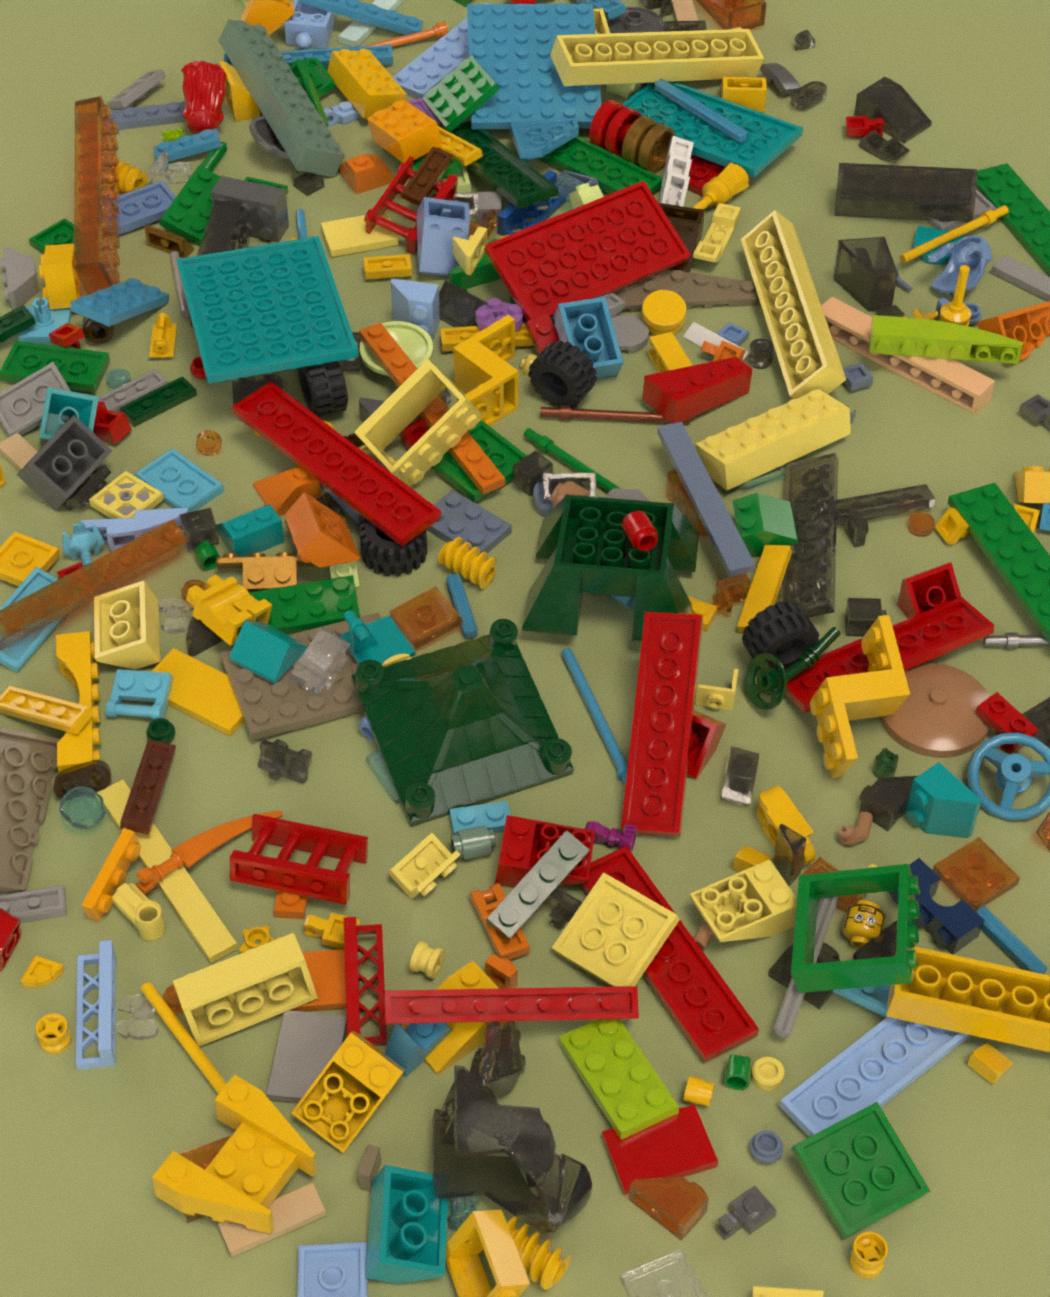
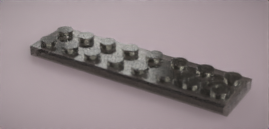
M836 453L786 464L784 500L791 503L799 543L790 545L792 554L780 587L779 602L792 601V603H798L802 606L808 617L835 612L838 458Z

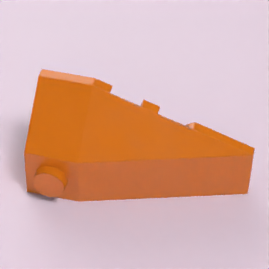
M1050 301L978 321V329L1022 342L1023 346L1019 360L1026 359L1031 354L1030 352L1043 344L1042 341L1050 335Z

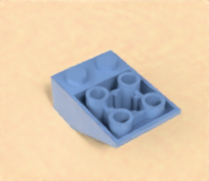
M423 198L417 210L418 273L449 277V272L459 265L453 256L452 238L458 237L468 240L470 226L469 203Z

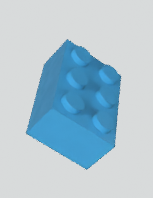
M601 297L558 304L553 318L559 340L564 343L566 341L570 342L588 355V359L592 360L593 367L596 369L597 374L595 376L597 379L618 376L624 362L606 298Z

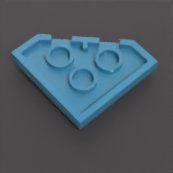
M576 118L510 123V132L519 158L534 160L545 156L578 136L579 126Z

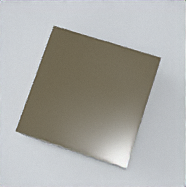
M370 1144L366 1146L357 1172L360 1190L371 1192L372 1181L377 1176L381 1165L380 1147Z

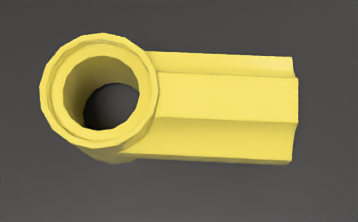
M124 883L118 887L112 896V902L138 929L140 937L147 941L161 938L166 931V925L160 905L155 901H150L134 883Z

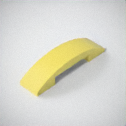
M722 203L718 204L713 214L712 224L704 240L700 241L695 249L693 258L717 263L722 258L734 233L741 212L740 207Z

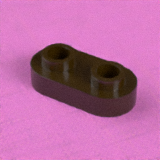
M92 760L63 770L55 777L54 792L60 799L72 801L104 790L111 782V768L104 761ZM97 774L102 779L94 781L91 779V776ZM70 784L73 786V789L68 791L63 786Z

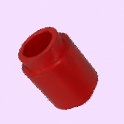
M634 511L624 518L622 528L635 548L641 551H648L657 544L658 533L645 512Z

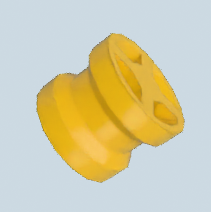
M51 1013L39 1019L35 1029L42 1050L50 1054L65 1051L72 1041L71 1032L68 1029L65 1017L57 1013Z

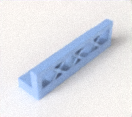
M112 940L99 941V953L78 955L77 1070L116 1066V953ZM99 964V973L94 978L90 977L85 973V965ZM93 988H96L99 991V1000L94 1005H91L85 1000V996ZM95 1015L98 1017V1028L92 1033L84 1027V1024ZM93 1042L97 1044L100 1057L84 1058V1051Z

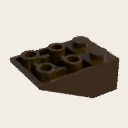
M659 203L691 254L688 261L669 269L691 272L695 259L693 258V253L703 234L705 210Z

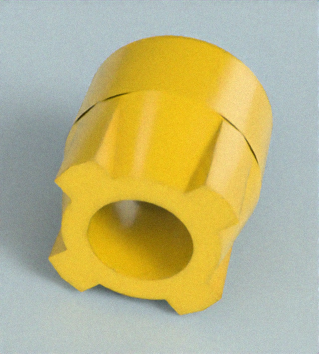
M690 1075L683 1101L709 1106L715 1083Z

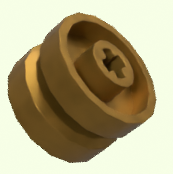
M640 117L634 121L624 138L622 157L656 174L665 166L670 139L673 136L676 137L675 132L672 128L662 123L658 124V122L649 117Z

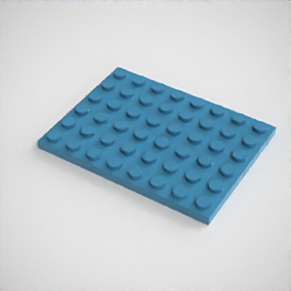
M467 4L469 56H473L500 88L498 92L471 114V129H510V123L563 118H576L579 128H590L595 113L602 105L600 85L564 86L550 54L557 35L595 34L593 4Z

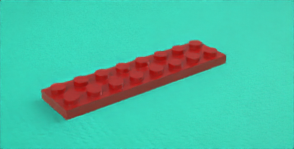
M963 597L892 625L904 671L994 633V624ZM863 638L820 655L821 659L815 665H812L811 669L804 670L787 682L785 694L804 714L811 711L810 701L826 678L868 672V657L863 653L861 645Z
M645 612L621 822L622 832L624 826L630 824L636 826L637 834L681 837L703 624L702 615Z
M627 846L591 862L588 883L580 884L588 895L604 872L675 913ZM679 920L643 973V976L705 1063L758 1035L759 1028L684 924Z

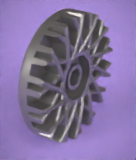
M626 7V12L617 19H606L610 34L665 32L663 19L656 12L642 7Z

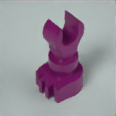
M587 822L585 829L595 831L594 843L608 842V845L612 846L619 844V849L627 846L632 853L637 834L635 825L626 824L623 832L620 833L616 828L609 830V828L598 822Z

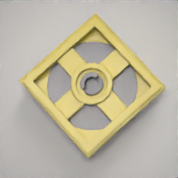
M125 471L90 498L89 502L91 507L111 519L134 518L135 510L153 509L164 500V496L159 490Z

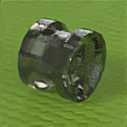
M767 339L753 340L749 347L748 363L756 369L770 367L773 360V343Z

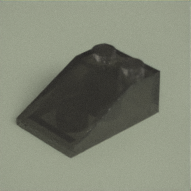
M884 76L857 94L854 116H868V120L884 119V126L877 127V129L883 128L884 133L904 144L932 126V121L906 90L890 78Z

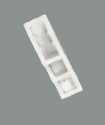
M675 136L670 139L659 203L684 206L690 179L688 175L692 162L690 157L694 142Z

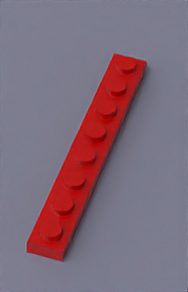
M638 986L383 991V1024L639 1018Z

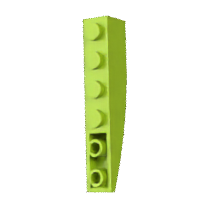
M873 315L870 328L869 353L1018 364L1023 343L996 333L949 322Z

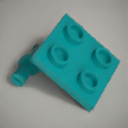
M348 610L344 613L343 618L349 625V631L340 634V639L358 664L369 659L383 664L384 661L394 655L409 654L410 657L416 655V651L390 615L365 624L363 620L357 618L353 610Z

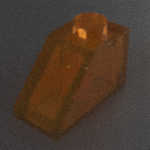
M683 1177L637 1179L630 1184L629 1200L681 1241L707 1213L709 1197L706 1195V1192L697 1183H690Z

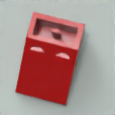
M507 815L494 884L499 883L503 886L515 888L566 830L590 849V851L560 886L588 883L595 831Z

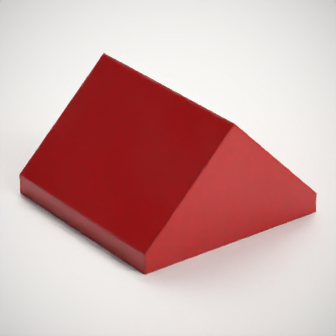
M952 562L902 579L897 605L908 619L961 597Z

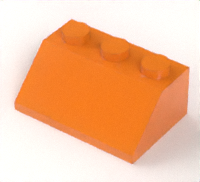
M304 492L285 513L284 516L288 524L287 528L293 537L292 542L296 545L297 555L305 563L310 564L311 562L321 568L359 560L360 555L345 519Z

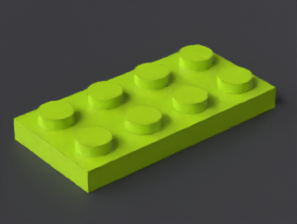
M620 1019L595 1020L559 1036V1045L621 1140L679 1113V1105Z

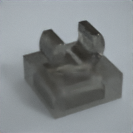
M557 888L550 896L551 912L549 917L553 918L550 921V925L561 930L566 922H570L583 902Z

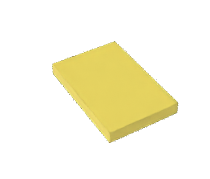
M386 211L382 217L391 221L389 214ZM365 215L321 223V230L331 257L399 245L397 234L378 225L374 227L370 234L366 233Z

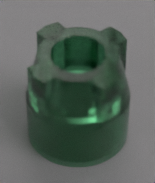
M882 748V751L875 756L872 769L874 776L880 780L893 778L897 769L898 754H894L888 748Z

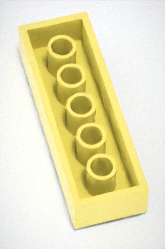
M820 389L812 390L806 395L792 399L788 403L772 408L759 416L749 418L747 421L729 427L714 436L707 437L705 440L695 444L696 451L710 478L724 489L729 490L850 435V408Z

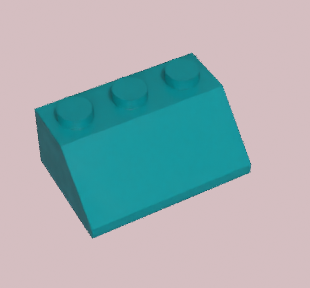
M385 1165L373 1179L371 1187L365 1278L402 1284L439 1278L445 1275L449 1177Z

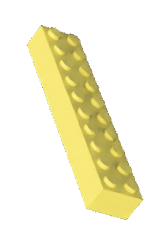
M749 29L557 35L550 54L564 86L650 83L660 79L672 82L718 80L723 77L756 78L764 60Z
M774 210L740 240L790 397L797 399L817 389L829 394L846 380L794 225Z

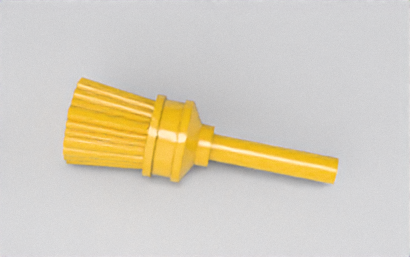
M733 163L728 164L718 177L712 178L703 186V199L692 208L704 210L707 206L717 208L719 203H728L732 196L749 187L748 174L741 166Z
M967 265L960 266L954 299L941 307L938 321L969 326L971 310L963 303L970 270Z

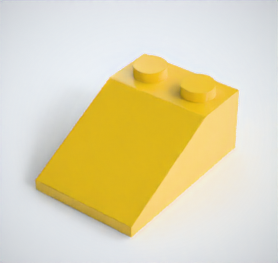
M471 961L449 976L436 990L497 989L498 987L474 961ZM513 1022L446 1023L452 1031L434 1048L424 1061L436 1075H439ZM402 1024L401 1026L406 1028L409 1024Z

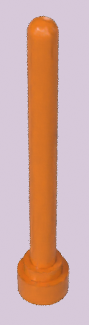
M444 21L436 23V26L429 30L365 46L392 45L393 48L433 37L441 39L449 31Z

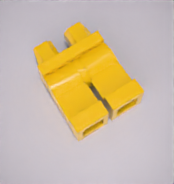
M215 574L206 581L205 591L195 585L189 588L186 598L194 606L192 616L197 620H201L230 646L235 644L245 620L263 622L268 625L272 609L270 602L265 599L261 601L256 600L248 593L245 587L238 585L237 580L232 576L222 580Z

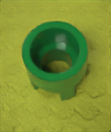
M208 540L203 541L198 547L194 548L197 559L204 570H212L218 567L216 565V558L221 557L215 546L211 545Z
M735 1054L729 1055L724 1076V1083L727 1087L734 1090H744L750 1086V1057Z

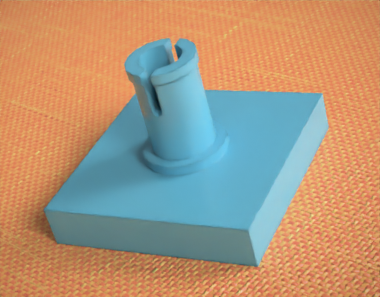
M42 297L43 305H41L40 298H36L33 301V306H25L33 315L36 324L20 332L18 340L38 344H55L51 342L49 333L66 323L71 324L72 311H70V308L50 309L46 298Z

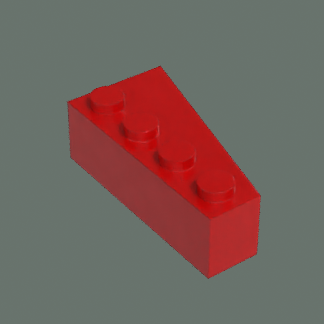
M732 357L645 375L642 400L671 424L682 422L748 394L753 369L738 357Z

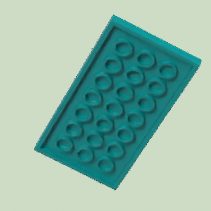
M674 81L668 83L746 130V141L742 143L737 142L655 90V82L648 83L623 103L625 107L639 111L642 117H649L658 122V124L662 123L672 128L676 137L694 142L691 155H696L725 167L730 163L737 164L746 171L748 176L756 177L803 135V127Z

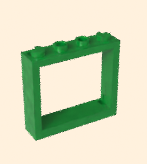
M909 864L799 875L791 975L799 993L913 983V968L918 966V957L916 950H914V944L919 943L915 919L920 917L918 901L915 900V895L920 894V889L918 886V876H913ZM899 890L896 956L814 963L818 898Z

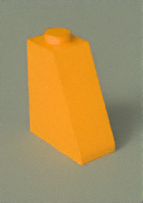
M248 0L240 20L251 25H262L267 29L268 34L271 35L294 14L295 9L293 2L288 0Z

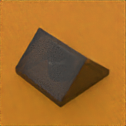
M445 280L439 292L440 320L453 327L477 326L478 324L475 323V312L478 308L486 305L487 301L463 287Z

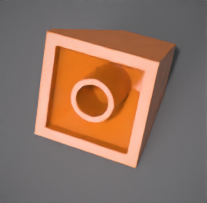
M364 154L345 160L338 169L339 173L356 194L388 185L395 178L393 172L378 154Z
M300 466L253 482V487L264 504H270L279 517L285 515L304 492L317 501H321L320 482Z

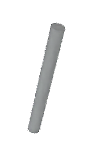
M173 251L170 253L180 312L182 317L187 318L190 316L176 260L180 259L177 251Z

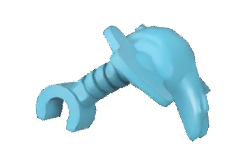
M80 522L73 525L74 533L71 537L67 535V532L63 533L62 545L64 554L69 555L73 561L78 560L76 554L81 556L90 589L100 586L91 552L94 550V555L98 556L100 548L104 546V541L96 525H93V531L90 532L86 530L84 523Z

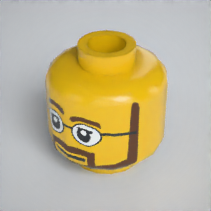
M859 900L856 904L849 906L846 911L842 928L843 934L851 940V945L867 949L869 945L877 944L881 941L886 916L878 904Z

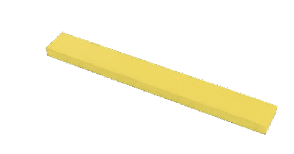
M124 780L97 792L98 799L121 832L123 829H120V821L131 791ZM154 823L149 835L135 832L141 845L138 858L145 867L152 868L153 865L158 866L171 858L170 856L173 854L171 848ZM184 866L181 869H174L166 874L162 881H158L157 886L210 963L238 949L236 941Z

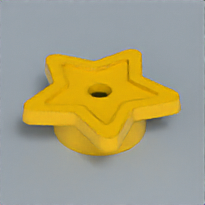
M269 926L253 927L249 930L244 929L245 942L239 948V952L244 953L247 950L274 941L275 939L269 935Z

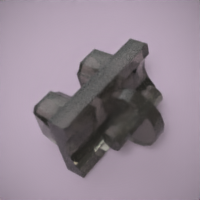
M264 739L260 743L261 754L258 767L269 771L270 779L277 781L283 776L301 784L307 781L308 770L312 761L311 751L303 748L294 751L289 749L286 742L276 739L274 742Z

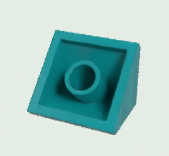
M245 620L230 653L229 660L275 684L308 650V645L263 622Z

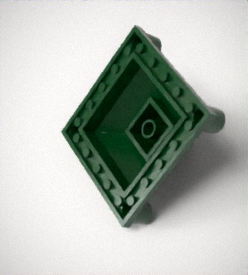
M498 619L494 621L488 635L419 655L409 660L393 663L386 667H383L376 660H364L357 666L356 674L351 675L352 684L410 827L450 815V809L481 805L573 774L574 768L570 761L572 754L571 746L567 741L558 737L517 645L518 629L511 620Z

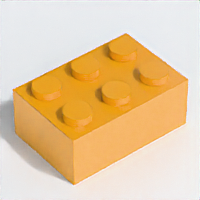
M405 99L398 100L388 108L378 110L374 115L367 118L373 141L402 163H405L409 156L414 157L415 160L429 153L432 147L438 148L443 145L437 122Z

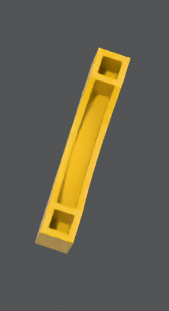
M90 631L56 635V656L60 672L77 689L80 695L79 704L90 707L94 712V715L78 734L66 732L57 742V767L59 772L92 760H101L100 750H96V745H101L99 727L96 728V723L101 722L99 705L95 706V701H100L99 685L95 684V680L99 679L100 676L98 663H94L95 642H92ZM97 774L92 775L91 779H97Z

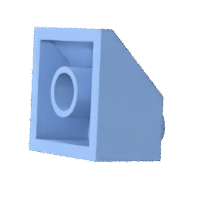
M391 278L393 320L418 325L434 340L440 323L439 285Z

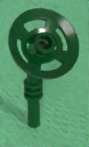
M832 627L813 647H808L807 651H804L798 657V662L786 670L781 661L772 654L762 653L755 656L748 665L745 677L746 691L751 702L762 710L776 708L785 696L787 682L804 670L811 669L812 665H815L821 659L820 655L841 635L840 631ZM767 661L774 662L778 666V670L769 667ZM760 667L761 669L757 676V684H755L756 673L758 668ZM763 692L771 696L770 703L764 701L759 694Z

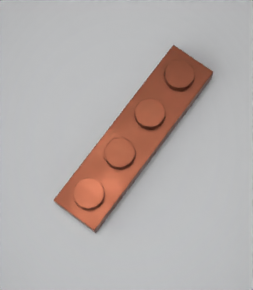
M148 739L120 821V829L125 828L137 833L150 834L175 756L176 745Z

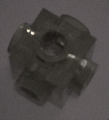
M211 507L179 514L181 525L177 526L180 542H186L188 551L194 550L195 547H198L205 540H208L211 545L219 544L217 526Z

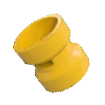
M864 1232L857 1236L849 1260L850 1267L856 1275L865 1279L879 1276L883 1270L888 1253V1246L884 1238L874 1232Z

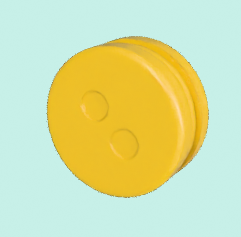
M657 290L650 293L644 299L641 320L647 324L651 334L660 335L668 332L676 334L684 326L686 303L680 295L670 290Z

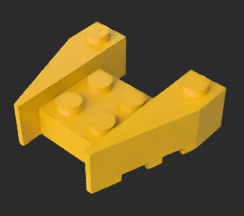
M234 1075L215 1098L217 1119L236 1131L205 1170L177 1152L172 1151L152 1176L155 1196L185 1214L195 1216V1213L212 1217L214 1221L225 1223V1220L246 1225L247 1229L271 1234L274 1230L272 1211L268 1207L298 1168L312 1177L315 1176V1153L262 1090Z

